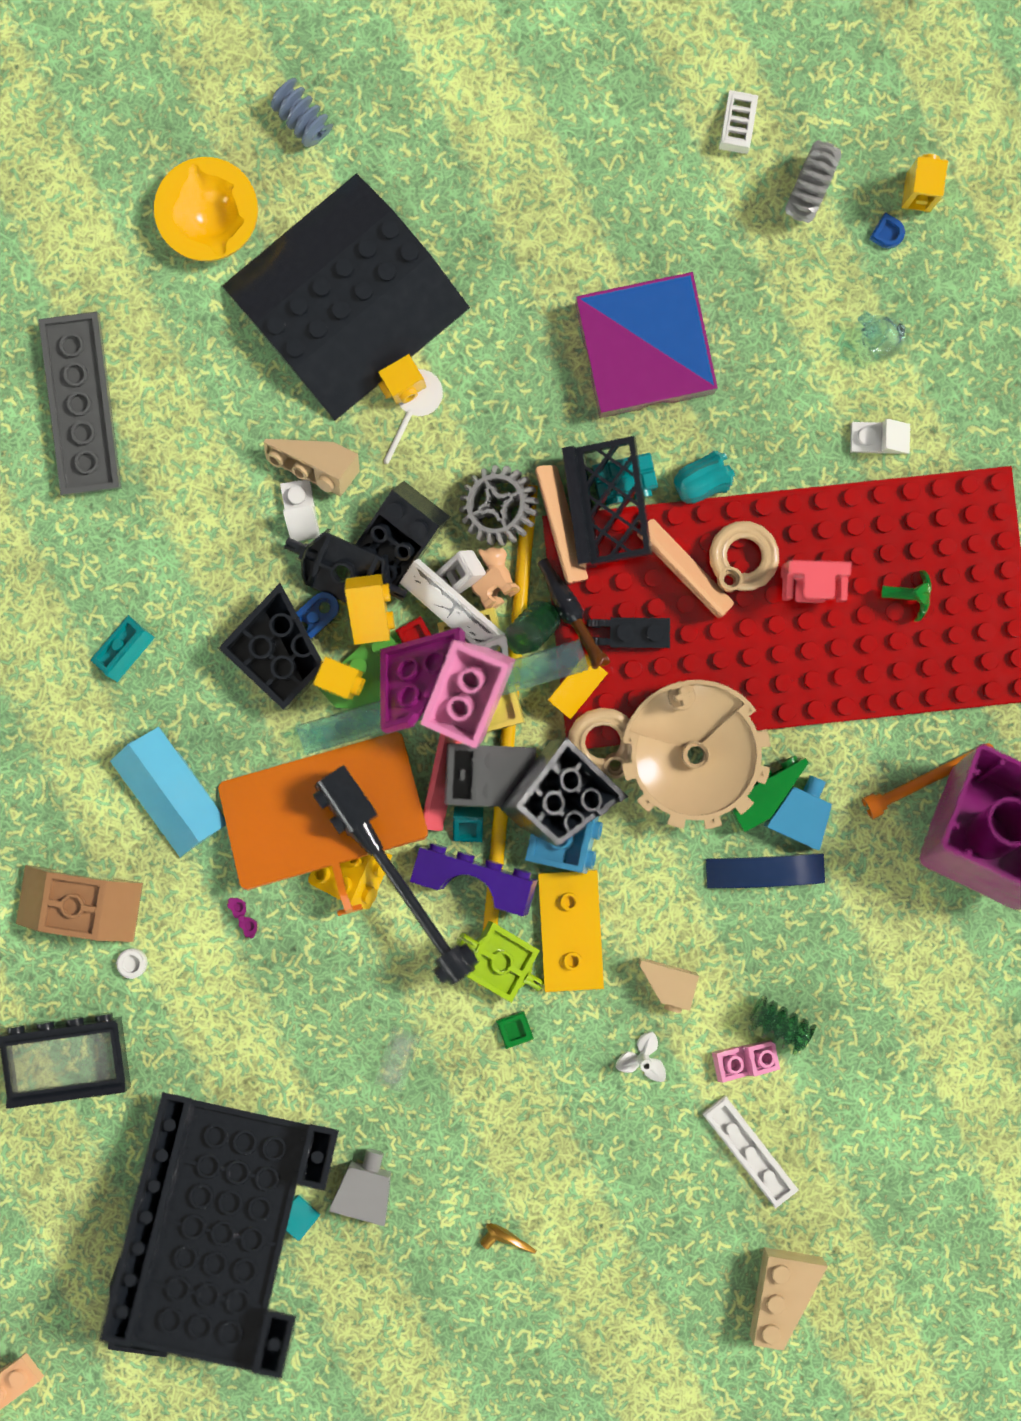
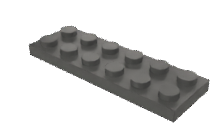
M98 312L38 319L60 494L62 496L122 489L100 314Z

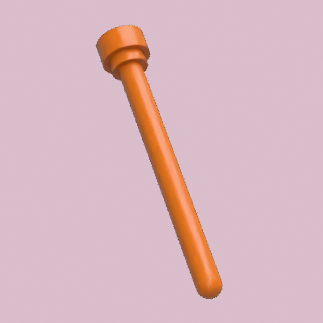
M990 743L983 744L994 748L993 745ZM973 750L883 795L872 793L862 798L864 807L867 805L869 807L866 810L869 817L875 819L883 815L884 810L888 809V805L948 776L952 768Z

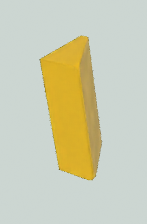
M585 654L547 701L571 719L608 673L600 666L598 669H592L588 655Z

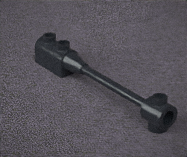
M342 765L316 783L314 787L317 792L312 795L322 810L328 806L334 817L329 820L339 834L345 831L371 857H374L441 956L434 960L437 967L432 970L442 985L448 981L450 986L473 972L476 969L474 966L479 961L466 943L461 946L457 944L450 948L384 852V847L370 823L378 817V813L345 765Z

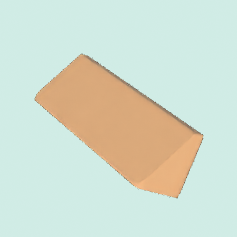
M555 465L538 466L535 469V474L565 582L570 585L588 579L586 569L578 565L572 517L558 468Z
M650 519L648 526L652 551L717 618L722 617L733 606V600L719 588L654 519ZM637 532L638 537L643 541L642 535Z

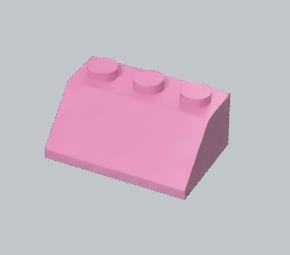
M454 640L420 724L476 749L484 740L516 660L487 647Z

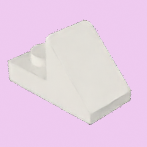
M886 419L882 423L852 422L850 453L910 454V424Z
M298 480L280 484L285 508L283 514L290 538L296 541L317 538L320 532L311 482L308 480Z

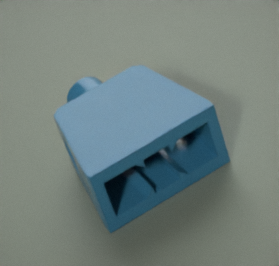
M810 775L803 791L792 787L773 816L765 822L764 826L819 851L832 804L820 799L826 782Z

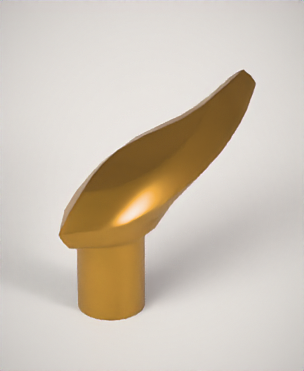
M492 1223L486 1225L488 1232L480 1240V1244L488 1250L498 1240L504 1244L536 1254L537 1250L507 1229Z

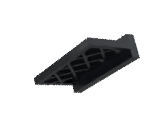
M630 436L577 448L575 446L563 447L562 452L578 565L589 569L595 568L599 564L652 555L636 437ZM629 445L630 456L624 465L612 458L618 447ZM610 449L607 454L602 451ZM598 452L604 456L595 471L586 466L585 454ZM609 460L621 468L611 483L599 475ZM631 464L633 472L628 469ZM587 471L592 474L589 479ZM625 472L634 477L635 483L628 494L615 487ZM596 478L608 485V488L599 500L590 494V487ZM613 489L625 497L615 512L603 504ZM635 493H636L637 501H635V500L632 498ZM591 500H593L596 503L593 508ZM630 501L638 506L639 511L632 524L620 516ZM600 507L612 514L603 530L594 523V516ZM617 518L629 526L620 541H617L607 533ZM639 523L641 525V531L638 528H636ZM596 530L600 532L598 537H596ZM635 530L642 535L644 548L631 551L624 544ZM605 536L617 544L610 555L599 557L598 545ZM621 548H623L624 550L627 551V552L618 553Z

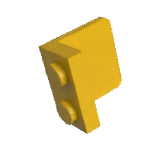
M385 852L386 855H387V856L389 857V859L391 860V858H392L393 855H391V854ZM370 855L340 863L351 905L362 904L363 908L370 910L372 903L377 897L378 889L385 873L374 857ZM332 866L310 873L308 877L309 884L341 900Z

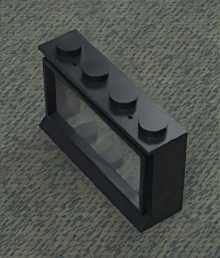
M110 1012L95 1015V1020L84 1021L83 1017H73L65 1019L66 1024L54 1026V1021H44L36 1023V1028L25 1030L24 1025L7 1027V1032L0 1035V1051L7 1096L6 1109L126 1092L131 1087L122 1016L113 1017V1013Z

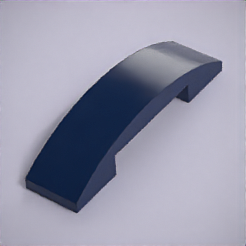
M824 853L742 858H706L707 888H757L825 883Z

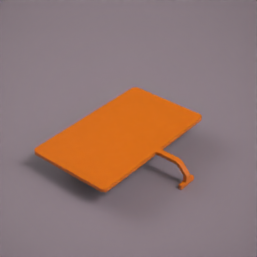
M399 732L389 733L221 782L218 786V791L240 886L245 890H250L332 866L339 896L344 909L337 911V915L342 916L363 910L362 904L352 906L350 903L340 863L365 857L369 854L350 835L348 836L345 831L341 834L337 832L329 820L334 817L328 806L322 810L312 794L317 792L314 787L316 783L342 765H345L378 813V817L370 823L381 841L384 851L424 840L428 836V829L402 734Z

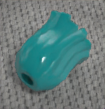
M712 451L703 458L681 468L673 481L680 499L685 503L694 504L716 493H727L730 490V486L733 485V477H735L734 470L729 465L725 466L723 464V461L728 459L727 455L718 451Z

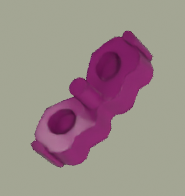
M230 898L227 907L232 910L233 916L238 918L239 927L244 930V936L250 937V939L254 938L258 928L257 921L244 916L246 913V902L239 898Z

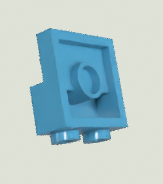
M596 817L586 824L585 828L559 846H554L531 834L525 861L587 874L588 868L593 869L595 865L596 852L592 851L594 839L599 840L601 837L603 823L598 822L599 817Z

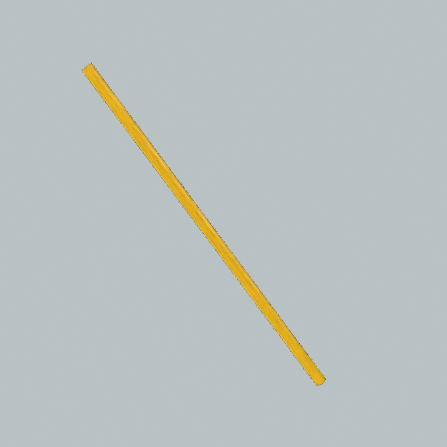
M528 485V487L533 486L536 488L535 494L531 497L537 498L538 486ZM536 505L531 506V508L536 510ZM530 515L529 520L535 525V516ZM527 525L523 527L527 535L523 537L519 534L514 583L521 590L513 596L508 657L516 660L512 668V675L518 698L534 526L529 527ZM516 725L501 729L500 746L514 747ZM494 806L489 860L504 865L508 816L499 806ZM488 887L486 889L483 931L488 921L498 925L499 909L494 908L493 897Z

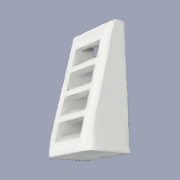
M729 90L719 149L748 154L758 95ZM734 100L751 102L750 108L733 105ZM732 111L749 115L748 118L733 116ZM730 122L746 124L747 126L746 128L730 126ZM728 133L742 134L745 137L744 139L730 137Z
M472 550L459 551L435 572L449 585L445 578L447 576L452 584V588L459 594L486 575L483 566ZM455 570L458 571V573H459L461 579H459V577H458L457 573L455 572Z

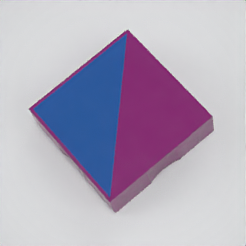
M693 272L576 296L575 307L583 344L587 350L591 366V382L599 419L641 410L656 403H675L715 394L718 386Z

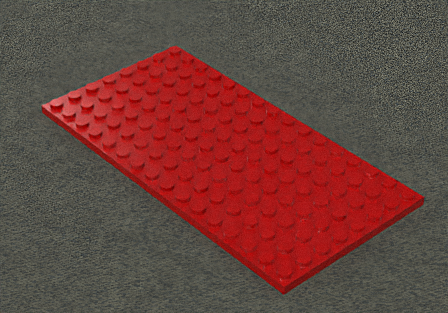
M1012 466L706 498L694 504L677 501L646 505L648 521L654 519L716 584L717 577L710 565L709 549L714 536L724 526L736 521H751L763 526L773 535L779 548V564L775 575L766 585L755 590L725 592L733 600L734 604L720 618H717L653 551L652 555L599 564L595 568L586 569L587 580L570 585L566 584L584 610L582 620L586 627L587 619L670 618V648H610V646H598L611 661L606 666H600L608 674L571 719L563 714L566 738H568L569 731L575 720L587 711L597 708L615 709L630 719L640 704L651 694L670 684L687 680L712 681L740 693L756 709L749 717L757 731L1021 702V545ZM638 506L625 507L620 516L632 524L639 514ZM611 508V510L615 512L617 508ZM605 509L598 510L594 516L595 525L603 530L612 514ZM547 515L542 516L546 558H548L553 569L565 582ZM617 518L607 533L617 541H620L629 526ZM640 523L637 525L636 528H638V529L641 528ZM596 530V537H598L600 532ZM634 530L624 544L631 551L644 548L643 541ZM605 536L598 545L599 557L610 555L617 544ZM738 539L729 546L727 560L731 567L737 568L741 573H750L755 571L760 565L762 553L754 541ZM621 548L618 553L627 552V551L624 550L623 548ZM788 561L851 562V575L848 576L847 601L836 602L835 580V597L833 599H825L823 603L796 602L795 579H793V598L789 601H783L781 566ZM925 570L930 577L932 586L930 606L922 620L915 622L914 620L920 610V603L917 600L882 598V587L916 588L923 584L919 571ZM725 576L724 582L727 585H733V578ZM551 598L559 680L561 684L581 658L588 654L573 626L562 621ZM587 627L592 637L610 638V627ZM600 725L588 732L585 745L587 749L618 746L621 740L619 733L614 728Z

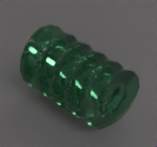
M543 600L529 604L506 629L505 636L510 650L520 655L538 651L561 624V617L556 607Z
M765 995L759 998L749 1017V1020L752 1021V1032L761 1026V1037L765 1038L770 1032L773 1033L771 1041L773 1044L782 1038V1049L785 1050L790 1044L794 1045L792 1051L794 1056L807 1046L817 1026L813 1024L809 1027V1021L805 1018L799 1020V1016L795 1012L788 1015V1009L784 1006L778 1009V1003L774 1000L767 1004V997Z

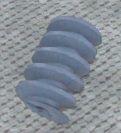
M291 78L276 90L271 101V108L273 111L279 112L280 119L286 121L287 127L294 130L297 138H302L301 142L305 147H312L330 133L334 124L324 125L328 115L322 114L317 117L320 106L315 105L310 108L309 105L313 98L307 96L302 99L301 97L305 89L299 87L294 90L297 79Z

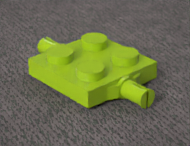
M488 921L484 931L477 940L466 935L464 932L459 935V937L467 942L458 938L457 944L463 945L466 943L479 961L474 966L476 969L466 976L470 980L511 1003L518 990L525 984L536 991L542 989L541 986L533 981L544 985V980L531 973L533 963L540 952L539 949L491 921Z

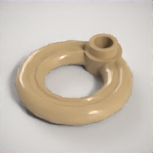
M736 521L724 526L714 536L709 549L710 565L717 577V584L725 592H733L735 590L752 591L766 585L775 575L779 564V548L773 535L763 526L751 521ZM749 539L759 546L762 560L755 571L741 573L737 568L729 565L727 551L734 541ZM731 576L733 578V585H727L724 582V577Z
M597 708L585 712L575 720L569 731L568 739L605 775L614 779L624 776L622 764L631 762L632 744L623 743L624 732L630 719L623 713L609 708ZM600 725L614 728L619 733L621 740L618 751L610 753L605 758H597L591 755L585 745L588 732ZM613 760L620 761V765L617 767H612L610 763Z

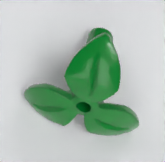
M925 570L919 571L923 584L916 588L882 587V598L917 600L920 603V610L914 620L915 622L922 620L930 606L932 586L930 577Z

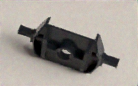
M329 528L309 544L300 543L290 537L286 540L284 549L299 555L298 559L301 560V576L305 585L321 592L330 593L335 598L347 603L345 593L346 579L340 578L336 572L337 566L342 565L349 569L350 578L382 574L383 584H389L390 596L402 602L406 597L408 590L398 587L390 581L387 554L381 557L330 534L331 529Z

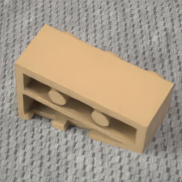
M764 1247L749 1334L754 1346L784 1350L828 1267L823 1257Z

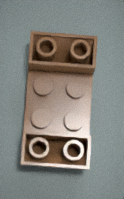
M25 865L16 924L38 932L89 940L134 942L143 883L115 878L111 880L55 872L56 869Z

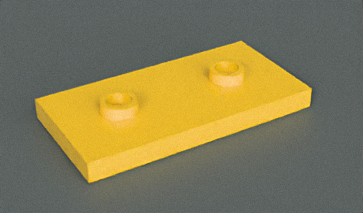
M587 870V874L574 871L538 873L545 992L604 989L597 870Z

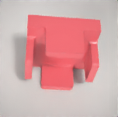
M788 561L781 566V578H783L782 600L789 601L793 598V579H795L796 602L823 603L825 599H833L835 597V580L836 602L847 601L848 576L851 575V562Z

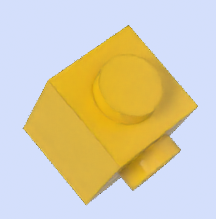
M409 354L378 372L382 379L378 386L385 398L392 397L396 405L401 402L408 403L418 396L419 391L427 387L423 376Z

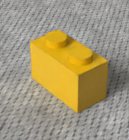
M924 154L917 157L906 173L901 208L931 212L944 195L948 160H942L935 154Z
M382 574L346 578L345 593L354 645L389 641L390 630L395 629L393 611L388 612L386 602H391L389 584H383Z
M324 657L313 685L352 700L354 695L359 696L366 680L361 678L364 672Z

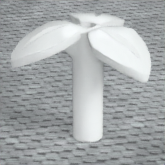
M649 1031L641 1035L637 1041L640 1054L637 1055L630 1051L625 1052L619 1057L615 1067L621 1072L631 1073L640 1065L647 1078L657 1082H664L666 1071L663 1063L658 1059L649 1058V1055L658 1048L656 1035L654 1032Z

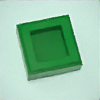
M524 1010L496 1020L506 1049L534 1039Z

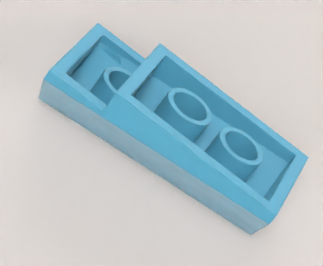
M160 727L127 744L110 760L179 857H182L226 826L225 817Z

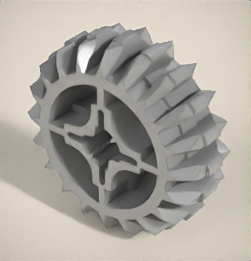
M820 140L813 143L786 205V214L800 222L809 223L814 219L841 157V149L835 147L834 144Z
M493 465L491 474L487 469H481L482 478L480 479L478 476L473 475L471 478L475 484L473 486L469 484L464 485V488L469 491L468 496H460V500L466 502L467 505L460 507L459 511L468 514L462 519V522L465 525L471 524L468 532L472 535L477 533L476 539L481 542L486 539L489 545L493 546L498 541L499 545L505 546L508 537L510 542L515 543L517 542V532L524 537L527 533L523 527L525 525L529 527L534 526L529 517L530 515H538V511L531 508V506L539 504L537 498L531 497L535 494L536 488L533 486L528 487L531 480L526 476L521 478L522 472L517 469L512 472L509 466L505 465L500 470L497 465ZM495 484H512L517 492L502 494ZM486 492V501L481 506H478L481 496ZM498 499L504 502V505H500L503 507L500 512L494 509L495 506H498L496 505ZM520 505L516 517L512 520V510ZM496 517L503 527L497 529L487 528L481 519Z

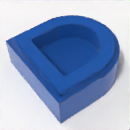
M885 212L869 240L886 249L895 248L904 239V225L901 221Z

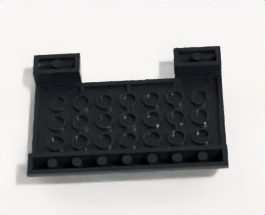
M162 1092L99 1341L125 1347H140L251 1371V1374L282 1380L297 1316L270 1309L269 1304L297 1186L326 1190L339 1130L275 1118Z

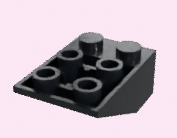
M403 481L391 490L355 545L381 557L387 554L390 581L399 587L402 578L413 561L422 557L451 516Z

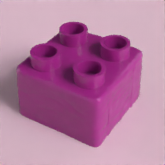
M979 745L952 768L931 820L928 833L924 839L919 859L921 864L927 869L1014 910H1021V761L987 745Z

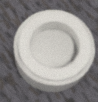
M136 948L123 951L118 956L116 963L119 973L129 979L141 976L148 964L146 955Z

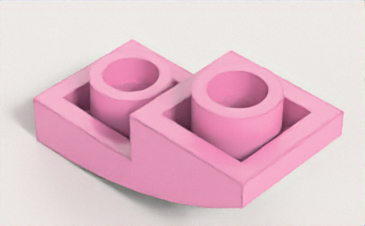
M775 1040L712 1052L718 1082L724 1083L745 1076L755 1077L780 1070Z

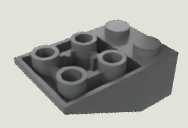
M447 743L444 804L501 807L535 762L536 748L479 745L475 749L466 744Z

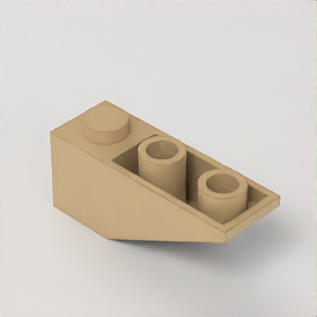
M265 439L263 442L266 459L270 464L278 468L282 467L292 472L297 478L308 480L318 485L323 491L332 492L340 497L360 472L358 454L335 442Z

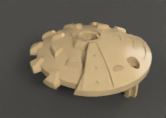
M687 680L673 683L659 689L645 699L631 716L623 737V743L632 744L631 763L622 764L623 773L626 781L635 778L643 792V795L637 799L639 804L647 812H650L654 806L658 807L670 815L667 824L683 829L686 820H704L705 829L722 826L720 816L734 808L741 815L746 812L754 803L747 796L753 789L756 781L766 784L770 767L761 766V748L771 746L767 729L757 732L754 723L749 716L756 711L752 704L737 691L725 685L706 680ZM698 746L702 750L703 757L700 762L691 763L688 760L687 753L691 747Z

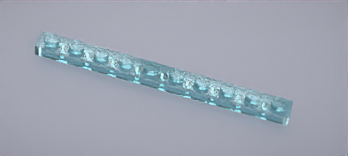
M580 639L516 658L502 696L588 670L589 667ZM380 700L299 724L296 729L305 755L383 732L380 729Z

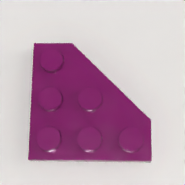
M460 627L380 649V729L388 734L411 728L423 715L452 642L454 640L465 642V632Z

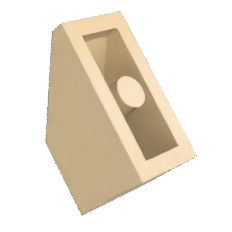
M639 957L638 964L660 1002L665 1004L664 1009L676 1013H681L682 1009L690 1011L699 975L696 972Z

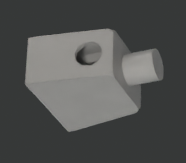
M367 1149L363 1164L351 1161L332 1201L330 1212L381 1226L385 1225L391 1171L380 1169L384 1155L383 1152Z

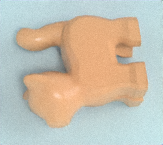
M490 547L486 550L479 549L478 552L482 561L488 569L485 571L486 575L473 584L471 589L480 598V602L485 609L492 607L496 609L505 603L502 597L497 596L499 591H502L504 595L508 594L509 597H512L521 589L513 583L510 572L505 567L507 552L504 548Z

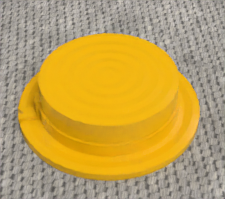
M197 157L180 163L163 178L155 195L154 218L161 236L174 251L192 260L216 261L234 254L249 240L257 223L258 201L251 182L235 165L219 158Z

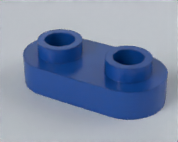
M321 592L313 596L296 612L301 622L308 624L307 633L311 640L337 617L340 606L338 600L333 595ZM323 602H327L330 605V610L327 613H321L319 610V606Z

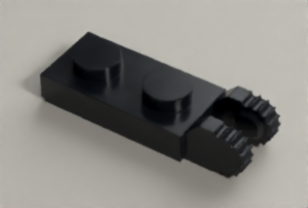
M670 618L587 619V627H610V638L592 637L597 646H610V648H670Z

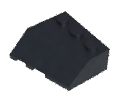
M281 583L267 595L218 647L283 710H289L316 679L323 662Z
M568 738L551 740L500 809L520 828L554 846H559L585 828L586 824L596 817L602 816L609 811V808L618 802H622L628 796Z

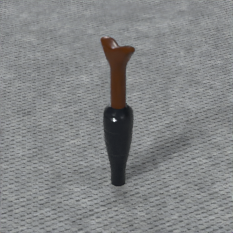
M548 558L542 559L537 564L544 575L549 593L562 621L573 626L587 651L592 669L608 665L611 662L610 659L596 645L582 620L584 610L578 599L553 569Z

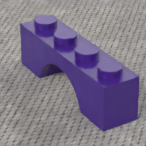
M430 843L429 847H419L410 882L441 890L455 877L471 875L487 885L493 897L494 908L519 916L528 915L538 881L530 878V872L514 868L513 872L503 870V864L491 860H486L485 864L474 861V855L458 851L457 855L446 852L447 847L435 843Z

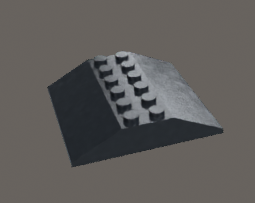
M357 173L222 285L224 290L335 421L378 386V383L382 381L378 373L380 370L408 354L411 357L414 356L470 309L431 254L394 210Z

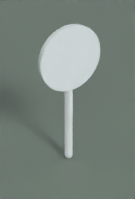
M418 369L427 387L419 391L418 396L412 401L399 403L400 407L407 413L384 458V464L390 462L411 416L428 415L435 411L442 401L443 388L441 382L430 371Z

